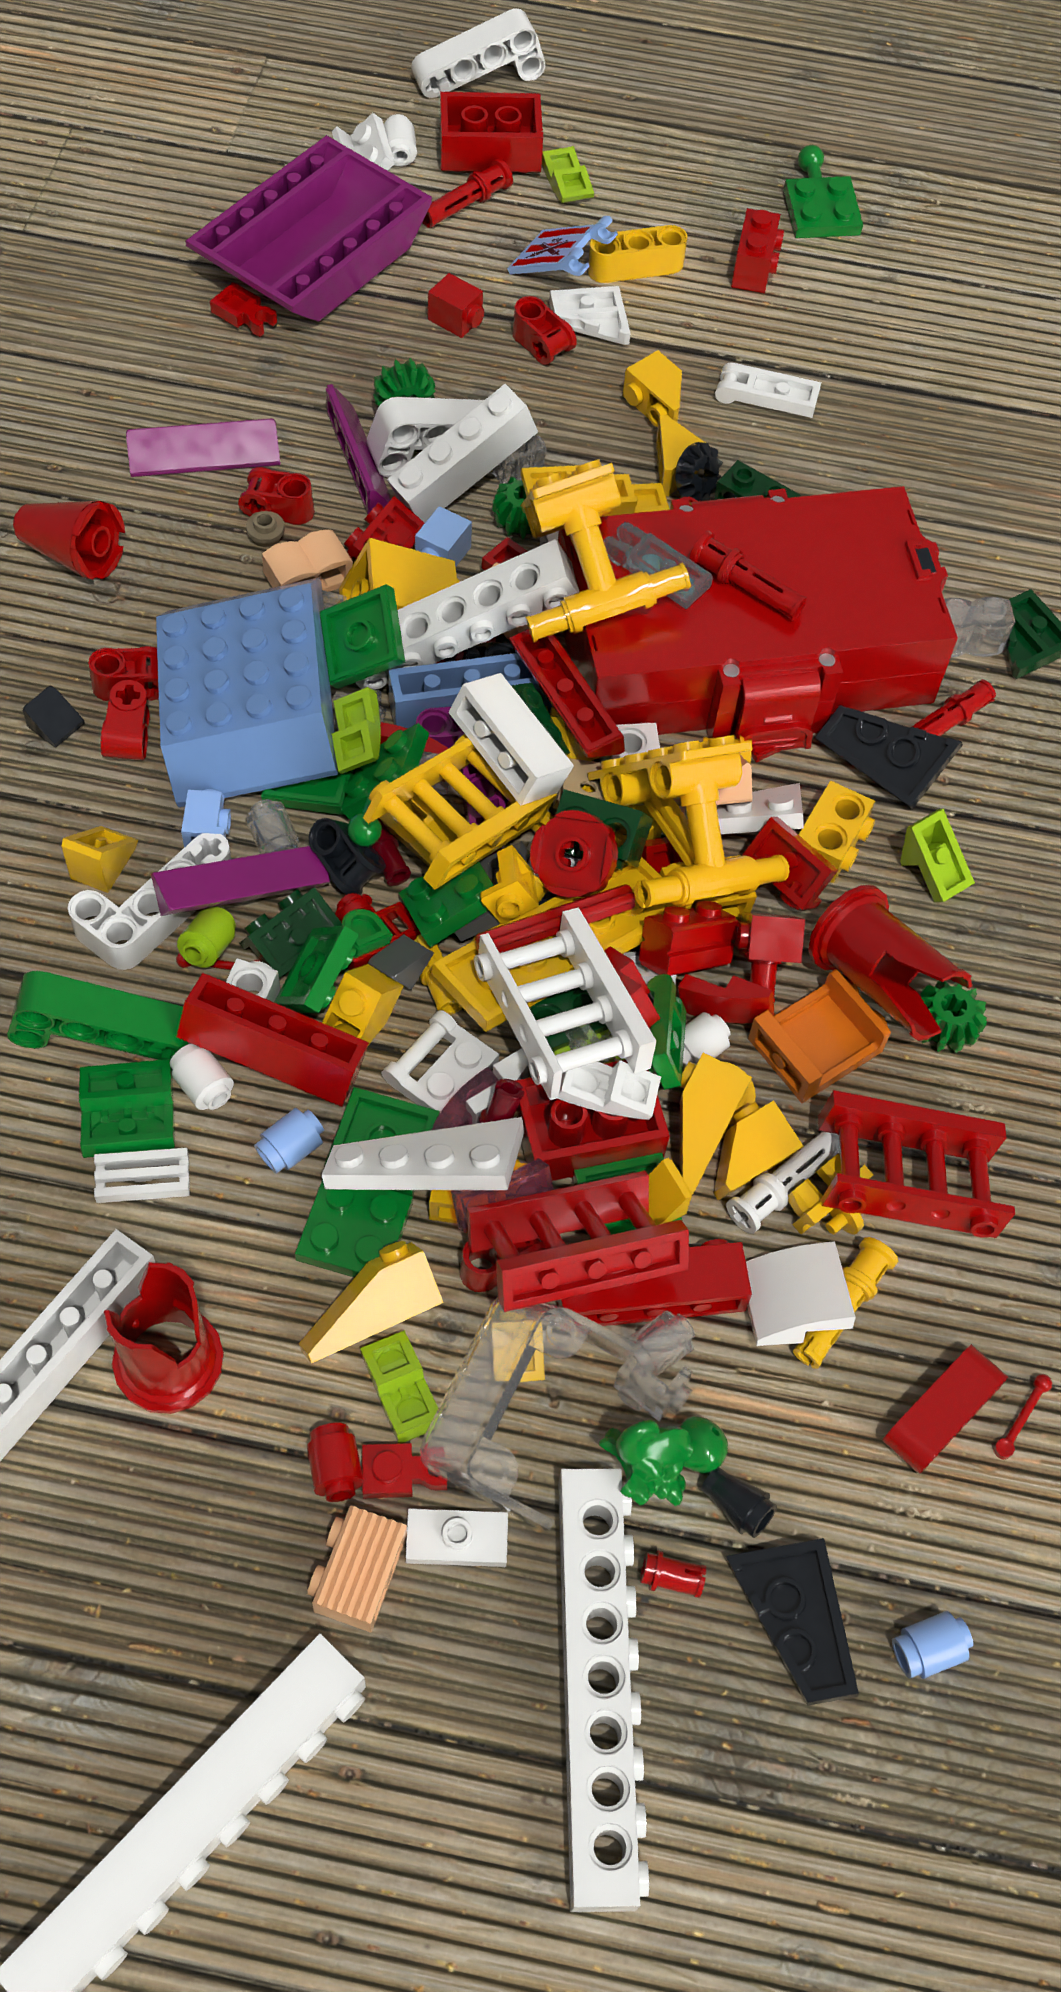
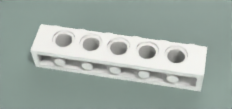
M557 539L398 609L406 663L391 669L434 664L445 658L453 657L457 653L477 644L487 642L495 636L526 625V616H532L560 606V601L564 597L578 593L579 588L572 562ZM386 670L355 683L361 689L366 687L373 690L380 689L389 683V672Z

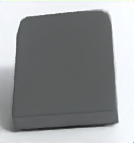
M403 934L375 954L368 963L412 990L434 952Z

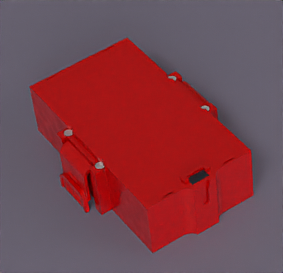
M904 486L788 498L785 489L768 490L767 498H764L763 495L696 502H689V498L671 500L670 510L600 517L602 524L598 526L616 579L639 571H646L650 575L677 566L683 562L691 582V588L682 589L660 597L651 608L644 609L641 606L583 626V631L576 634L574 632L570 633L569 630L563 631L569 657L616 725L656 723L658 735L706 730L708 738H719L735 734L739 740L740 736L744 738V741L752 740V750L755 747L761 748L778 745L775 748H783V750L811 749L813 733H819L839 705L862 712L932 704L935 702L958 637L942 594L948 577L945 566L941 567L939 563L937 543L926 539L921 534ZM565 529L560 530L558 542L572 562L579 592L587 590L588 586L571 539L566 535ZM708 530L714 533V539L732 550L738 548L743 551L747 562L793 591L807 597L806 605L800 615L792 621L789 617L759 600L735 583H722L717 580V574L701 564H691L689 562V555L696 541Z

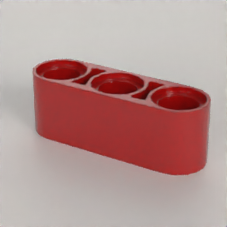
M971 1344L900 1418L882 1441L920 1475L1008 1379V1376Z

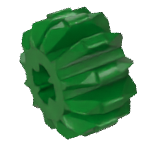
M411 358L404 364L395 359L393 367L382 366V375L374 377L375 389L373 390V397L378 407L385 400L392 397L435 398L436 386L433 377L430 376L423 363L416 365Z
M511 476L507 484H499L495 499H493L492 511L497 522V528H505L508 536L518 533L523 540L527 534L533 535L526 515L521 508V504L527 496L523 481Z
M937 981L935 987L927 984L922 989L920 996L940 1027L941 1033L928 1040H922V1044L933 1040L937 1043L938 1052L948 1045L955 1054L961 1051L964 1045L969 1047L974 1045L980 1036L979 1033L983 1032L987 1024V1017L983 1015L986 1010V1002L975 1000L977 996L976 988L966 991L962 989V985L955 982L953 986H950L946 981Z

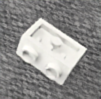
M373 112L364 122L356 126L351 136L337 126L333 129L332 135L334 140L388 171L395 164L383 120Z

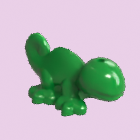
M700 1416L686 1418L679 1427L665 1426L659 1428L655 1421L644 1420L631 1425L622 1433L616 1428H610L606 1431L605 1437L599 1441V1446L613 1454L624 1469L626 1482L620 1492L625 1497L632 1498L638 1505L646 1504L653 1494L659 1499L666 1498L674 1506L680 1505L683 1499V1491L686 1488L685 1479L680 1474L683 1467L699 1473H708L719 1468L725 1461L728 1453V1441L722 1429L713 1421Z

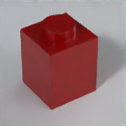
M448 273L428 291L429 321L460 338H463L472 328L478 327L484 317L483 290Z

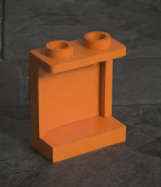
M835 969L828 974L826 982L822 987L775 1016L767 1010L755 1017L748 1040L797 1099L804 1103L882 1053L891 1031L882 1014L872 1010L864 1001L857 986L849 979H845Z

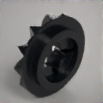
M693 443L681 454L675 475L676 486L681 497H692L697 501H706L710 499L711 494L716 492L717 480L722 477L719 474V468L722 466L723 461L717 458L718 449L710 447L709 443ZM695 470H704L703 478L698 477L697 474H694Z

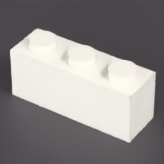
M499 673L462 685L448 713L520 806L558 793L574 765L505 677Z

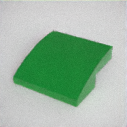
M171 1059L80 1067V1147L83 1158L94 1157V1154L175 1149Z

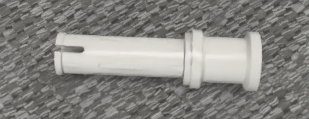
M821 1131V1133L797 1151L772 1174L765 1173L756 1177L753 1180L754 1186L741 1197H732L726 1203V1208L735 1224L749 1234H754L760 1229L761 1221L774 1210L781 1211L788 1204L789 1193L840 1152L839 1135Z

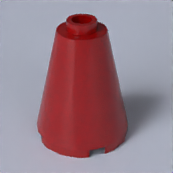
M104 501L25 504L18 510L13 519L15 535L21 542L86 579L94 580L95 578L104 579L108 577L117 567L123 553L124 546L118 545L119 532L125 534L122 515L113 504Z

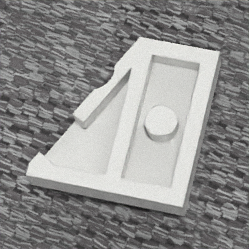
M619 286L550 291L549 303L551 310L561 319L567 321L574 332L623 345L630 343L631 333Z

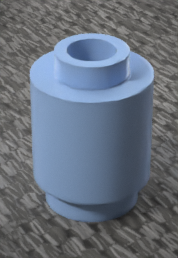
M294 1108L261 1133V1140L254 1144V1147L266 1165L277 1174L283 1168L286 1170L291 1169L322 1145L323 1141L320 1134L324 1132V1128L310 1110L302 1113L297 1108Z
M944 1611L901 1629V1635L892 1639V1646L904 1674L909 1679L918 1675L925 1679L968 1661V1648L973 1647V1639L968 1626L961 1617L955 1619L950 1612Z

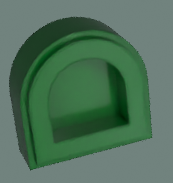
M352 910L344 916L341 926L345 925L359 934L354 944V947H356L354 959L390 944L393 934L381 918L369 910Z

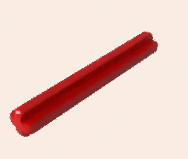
M624 884L480 932L475 936L476 949L479 952L480 935L489 933L499 953L554 936L560 931L562 912L578 907L588 924L622 913L635 907V894L630 885Z

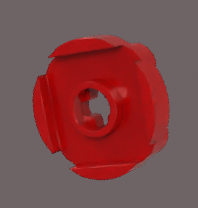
M567 810L554 815L555 817L550 819L546 825H542L533 837L530 848V861L534 873L538 874L546 889L562 897L583 898L604 890L615 871L618 860V848L613 829L597 816L582 811ZM574 842H578L580 850L583 851V859L578 860L576 866L571 867V859L565 858L564 853L566 849L573 848Z

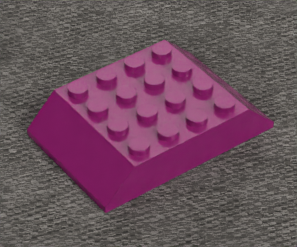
M326 135L185 240L186 247L291 312L319 322L410 249L432 203V196Z

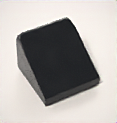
M51 685L27 703L22 710L27 727L55 748L85 724L84 719Z

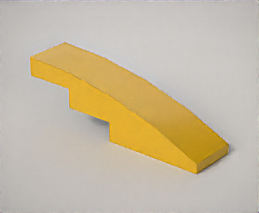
M580 465L521 468L520 474L526 496L537 480L556 473H560L562 480L566 479ZM613 474L621 506L611 509V513L604 516L670 510L662 483L632 484L629 474Z

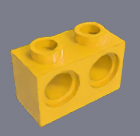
M831 780L804 824V829H801L798 835L838 869V872L830 881L834 883L842 869L847 872L851 869L859 852L855 845L858 840L866 842L876 819L870 817L875 803L874 800Z

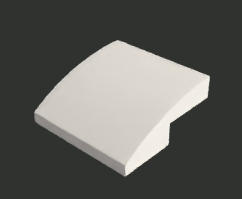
M835 1242L791 1247L768 1253L746 1262L752 1292L747 1307L756 1346L803 1343L807 1331L853 1329L856 1316Z

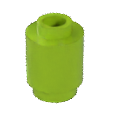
M210 907L200 911L177 940V947L181 956L188 963L196 967L207 968L212 966L234 939L236 923L233 916L227 910L220 907Z

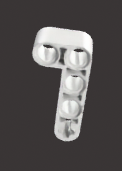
M515 8L420 53L412 61L411 69L422 93L428 98H436L440 96V92L452 91L510 62H513L521 79L525 81L535 80L544 72L545 60L538 36L523 10Z
M392 397L385 400L376 411L366 441L379 474L385 477L393 475L411 460L414 450H424L484 400Z
M202 833L195 837L158 872L230 860L231 853L228 840L222 834ZM152 877L120 907L101 893L92 890L77 893L68 904V912L76 938L110 966L121 970L131 969L138 965L196 911L160 916ZM158 912L156 915L146 916L149 913ZM91 916H97L94 919L84 920ZM121 940H129L124 944H115Z

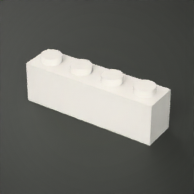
M504 384L391 475L387 481L398 500L426 523L439 506L442 508L447 507L536 435L538 430L527 405Z

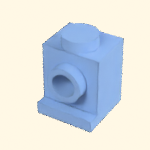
M214 789L188 790L181 829L184 847L202 833L222 834L225 838L226 834L230 833L231 810L224 809L225 797L222 792Z

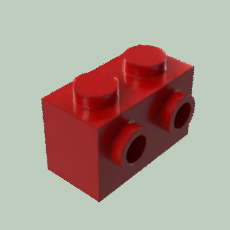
M747 208L737 251L732 288L765 293L769 273L776 275L780 253L774 252V250L781 251L785 231L778 229L781 214Z

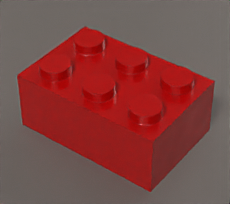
M440 92L441 171H483L490 167L493 160L500 158L507 163L511 172H541L543 126L540 93Z
M619 1061L604 1064L614 1067ZM532 1077L515 1080L522 1085V1091H524L514 1116L515 1118L522 1117L524 1135L521 1143L526 1163L530 1164L529 1174L532 1185L573 1177L574 1170L661 1152L663 1157H665L670 1135L658 1094L653 1116L648 1120L603 1113L557 1098L550 1100L542 1084L536 1085Z

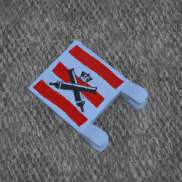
M606 215L596 224L544 229L512 262L507 270L510 275L564 270L572 275L581 276L590 267L589 263L582 264L577 260L584 254L582 248L591 238L603 244L611 243L618 233L617 231L610 232L606 227L613 220L610 216Z

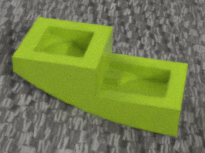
M574 146L542 151L544 172L551 188L561 203L594 197V190L586 166H580Z
M369 687L334 700L339 731L331 735L338 772L343 774L378 760L381 741L379 705L376 691Z
M405 1330L360 1348L366 1368L398 1444L444 1426L442 1414L424 1379L422 1366Z

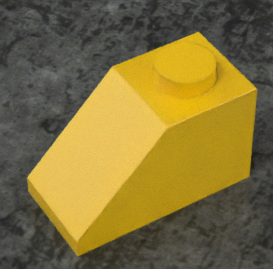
M774 1100L762 1108H759L758 1104L754 1102L733 1116L737 1123L725 1133L714 1187V1195L718 1201L804 1147Z

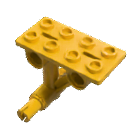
M600 459L576 467L572 475H569L566 479L562 480L560 473L539 479L533 485V488L530 489V492L527 493L526 499L521 504L522 511L526 515L535 539L565 529L566 535L570 537L588 586L587 590L564 597L560 601V606L525 617L533 642L565 630H569L570 633H579L583 631V626L641 606L644 609L651 608L657 603L658 598L682 589L691 588L690 578L683 562L677 566L650 575L646 571H639L619 579L615 578L598 526L602 524L601 516L610 514L611 509L621 506L618 488L613 476L615 470L612 463L602 466Z
M734 735L709 739L705 742H699V740L684 742L670 747L648 750V752L626 755L622 758L601 761V770L587 772L589 781L600 779L605 801L622 806L644 803L686 865L672 869L665 877L637 881L634 894L641 908L670 902L673 905L684 907L693 904L695 900L736 892L742 895L750 894L759 885L782 882L788 878V861L782 855H774L757 860L745 855L727 859L724 857L716 801L720 800L718 790L738 785L742 776L740 753L752 750L751 741L735 743ZM680 797L681 807L686 806L688 819L673 798Z

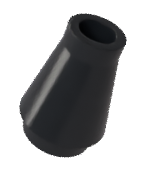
M720 1467L713 1470L707 1476L701 1487V1491L710 1497L740 1534L746 1532L753 1538L757 1537L765 1529L777 1509V1505L769 1500L770 1493L726 1473Z

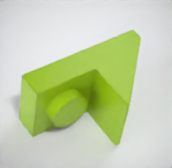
M943 808L937 809L907 827L900 863L902 866H919L934 902H945L975 883Z

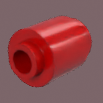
M328 1423L318 1426L310 1432L311 1441L307 1444L314 1492L319 1496L326 1497V1500L329 1502L348 1500L356 1494L355 1490L364 1483L356 1438L353 1434L349 1433V1427L344 1423Z

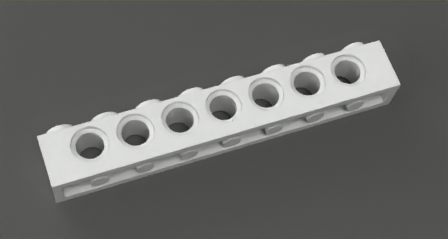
M561 1469L558 1485L570 1912L636 1911L640 1907V1897H648L649 1871L647 1861H638L637 1838H646V1809L644 1803H636L635 1781H643L644 1759L642 1747H633L632 1726L641 1724L640 1692H631L630 1671H638L637 1638H629L628 1618L636 1617L635 1586H626V1566H633L634 1542L633 1535H624L623 1516L631 1515L632 1498L625 1497L620 1492L623 1487L621 1469ZM589 1516H599L608 1523L610 1530L603 1535H593L586 1530L583 1521ZM591 1566H601L610 1573L612 1582L603 1587L594 1586L586 1579L585 1570ZM594 1617L607 1619L613 1627V1636L605 1640L594 1638L587 1630V1621ZM594 1670H606L614 1677L616 1689L608 1694L598 1693L590 1686L588 1675ZM599 1723L610 1725L617 1733L618 1744L614 1748L607 1750L597 1747L591 1740L590 1729ZM599 1779L612 1780L620 1791L619 1803L610 1807L599 1804L593 1797L592 1784ZM609 1835L619 1841L623 1852L619 1863L606 1865L598 1860L594 1852V1842L598 1837Z

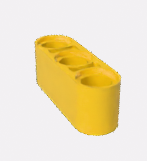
M665 225L617 232L618 235L609 244H603L594 239L590 241L588 259L590 267L587 270L588 275L596 282L610 283L678 273L684 266L688 237L685 230L681 227Z

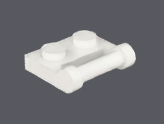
M438 1010L430 1018V1026L397 1062H390L381 1074L389 1085L415 1104L440 1111L439 1121L444 1124L490 1073L493 1065L499 1062V1053L460 1027L448 1013ZM442 1038L449 1041L451 1045L418 1082L410 1077L409 1074Z

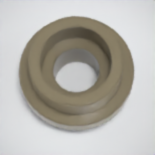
M260 511L248 518L246 531L256 545L271 547L277 544L285 531L284 521L281 516L274 512Z

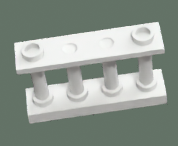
M579 907L562 912L560 931L556 933V937L499 953L489 933L480 935L478 955L474 956L476 973L482 982L487 981L528 1058V1067L533 1081L536 1085L542 1084L550 1100L559 1098L562 1072L617 1055L622 1059L625 1058L634 1074L651 1069L656 1039ZM560 954L564 958L568 957L574 967V970L520 986L516 985L508 970ZM578 987L582 990H587L593 1001L592 1004L539 1020H535L527 1005V1002ZM596 1021L606 1024L612 1034V1038L554 1055L545 1038L546 1036Z

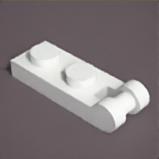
M727 363L722 368L721 381L717 385L715 397L724 404L739 401L813 418L821 382L742 364Z

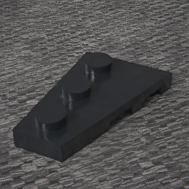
M839 705L815 737L818 742L912 810L963 746L962 741L949 737L943 738L915 727H906L887 721L885 718Z
M821 1538L725 1556L730 1569L807 1706L858 1697L859 1691L825 1539Z

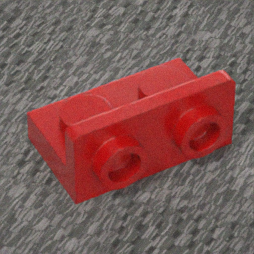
M393 496L385 507L378 502L364 519L369 526L365 531L357 527L344 542V545L349 549L347 553L351 559L353 556L357 559L369 538L411 549L415 544V535L425 523Z
M778 816L770 817L743 853V855L752 857L754 860L769 858L774 855H782L786 858L789 865L788 878L782 882L771 883L781 891V899L797 910L817 908L822 902L818 896L838 872L836 867Z

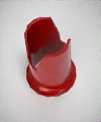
M860 885L842 894L821 915L810 936L808 951L814 964L823 970H839L910 1032L909 1034L918 1041L928 1040L941 1033V1029L919 993L909 986L917 974L921 972L941 982L950 979L968 989L972 987V976L965 970L959 969L889 911L887 895L874 885Z
M148 1262L138 1286L140 1295L125 1306L120 1316L110 1310H104L108 1326L106 1330L111 1335L115 1344L112 1367L118 1388L130 1403L148 1412L173 1414L192 1408L208 1396L221 1376L224 1352L218 1332L206 1317L200 1313L193 1287L195 1285L194 1281L184 1269L169 1262L167 1264ZM164 1322H175L194 1329L197 1343L190 1355L177 1364L174 1358L154 1345L138 1344L135 1341L140 1334L151 1326Z

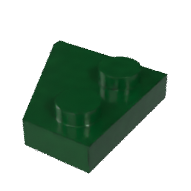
M1032 589L1000 604L997 614L1012 676L1015 679L1061 658V621Z

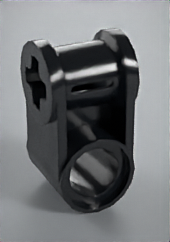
M329 818L319 819L311 827L308 836L312 851L315 852L329 872L333 883L346 895L350 893L361 895L363 892L362 887L375 873L381 874L386 868V863L372 846H359L349 838L347 831L348 823Z

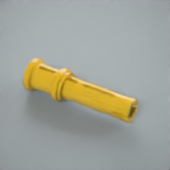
M864 1237L859 1244L861 1251L850 1267H843L854 1313L862 1302H868L875 1297L878 1292L876 1287L887 1269H893L899 1262L895 1252L875 1238ZM844 1329L807 1331L804 1342L798 1343L793 1349V1353L805 1365L809 1366L810 1364L812 1368L818 1369Z

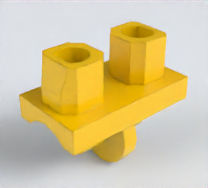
M839 1153L816 1171L828 1187L836 1174H841V1158ZM866 1165L860 1168L861 1178L870 1179L873 1176ZM806 1179L788 1194L789 1204L800 1217L792 1225L800 1234L814 1226L829 1212L832 1219L825 1224V1227L833 1235L841 1229L854 1235L864 1227V1221L860 1213H845L840 1209L822 1206V1194L809 1179Z

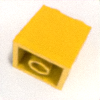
M369 538L339 586L340 603L387 584L394 588L397 610L459 583L460 580L456 575L455 561Z

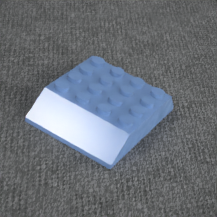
M320 578L173 609L156 616L160 745L175 802L179 808L185 807L188 790L214 789L222 792L224 797L228 798L338 775L331 735L334 733L331 687L319 611L324 610Z

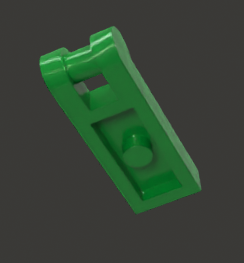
M660 974L652 978L647 985L650 995L654 1000L653 1006L661 1018L649 1028L656 1039V1046L651 1069L648 1070L661 1076L660 1082L665 1090L681 1086L687 1012L682 1000L676 997V986L672 977L668 974Z

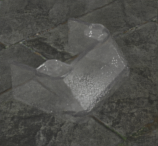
M497 1297L491 1303L421 1442L420 1459L422 1464L430 1473L508 1512L539 1530H550L555 1520L509 1497L518 1478V1464L514 1455L507 1448L491 1441L535 1350L555 1359H565L576 1354L584 1342H587L625 1362L635 1354L639 1345L570 1309L547 1302L504 1312Z

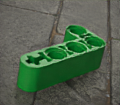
M30 971L24 974L7 1037L12 1043L24 1048H43L48 1044L51 1034L157 1060L171 1059L179 1049L190 1044L176 1037L183 1007L180 1005L43 971Z

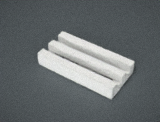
M187 1148L94 1154L96 1171H94L96 1183L94 1197L96 1203L190 1196L189 1153ZM179 1177L180 1182L106 1187V1183L145 1182L152 1181V1179Z

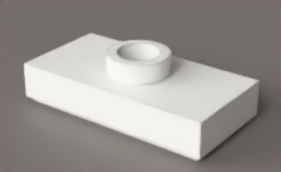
M408 1509L406 1563L506 1567L508 1512Z

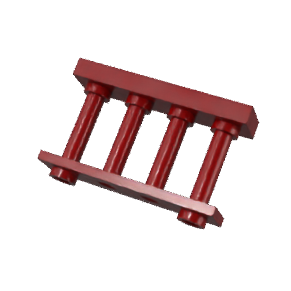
M833 1090L819 1113V1131L839 1135L841 1174H836L822 1196V1206L840 1209L845 1213H862L971 1233L981 1238H997L1014 1217L1015 1206L991 1202L987 1164L1007 1138L1005 1123ZM858 1138L877 1141L883 1144L885 1182L860 1177ZM901 1146L926 1152L929 1190L904 1186ZM945 1155L969 1160L972 1198L948 1194Z
M646 1171L467 1208L468 1242L471 1253L494 1248L500 1260H496L498 1302L504 1312L689 1270V1229L682 1220L656 1225L649 1215V1175ZM629 1219L636 1228V1230L611 1235L605 1224ZM585 1229L591 1240L566 1245L560 1234ZM539 1238L546 1249L520 1255L514 1244Z

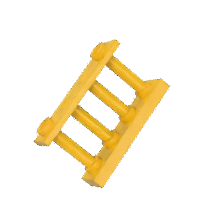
M464 734L452 747L390 783L385 780L378 784L369 795L371 803L363 819L369 824L389 812L430 853L429 859L432 863L423 878L436 890L539 823L558 794L556 793L520 806ZM471 763L511 802V805L505 809L502 806L496 807L459 770ZM444 779L485 821L480 825L476 823L470 824L432 786ZM417 795L458 838L452 843L448 840L442 841L404 803Z

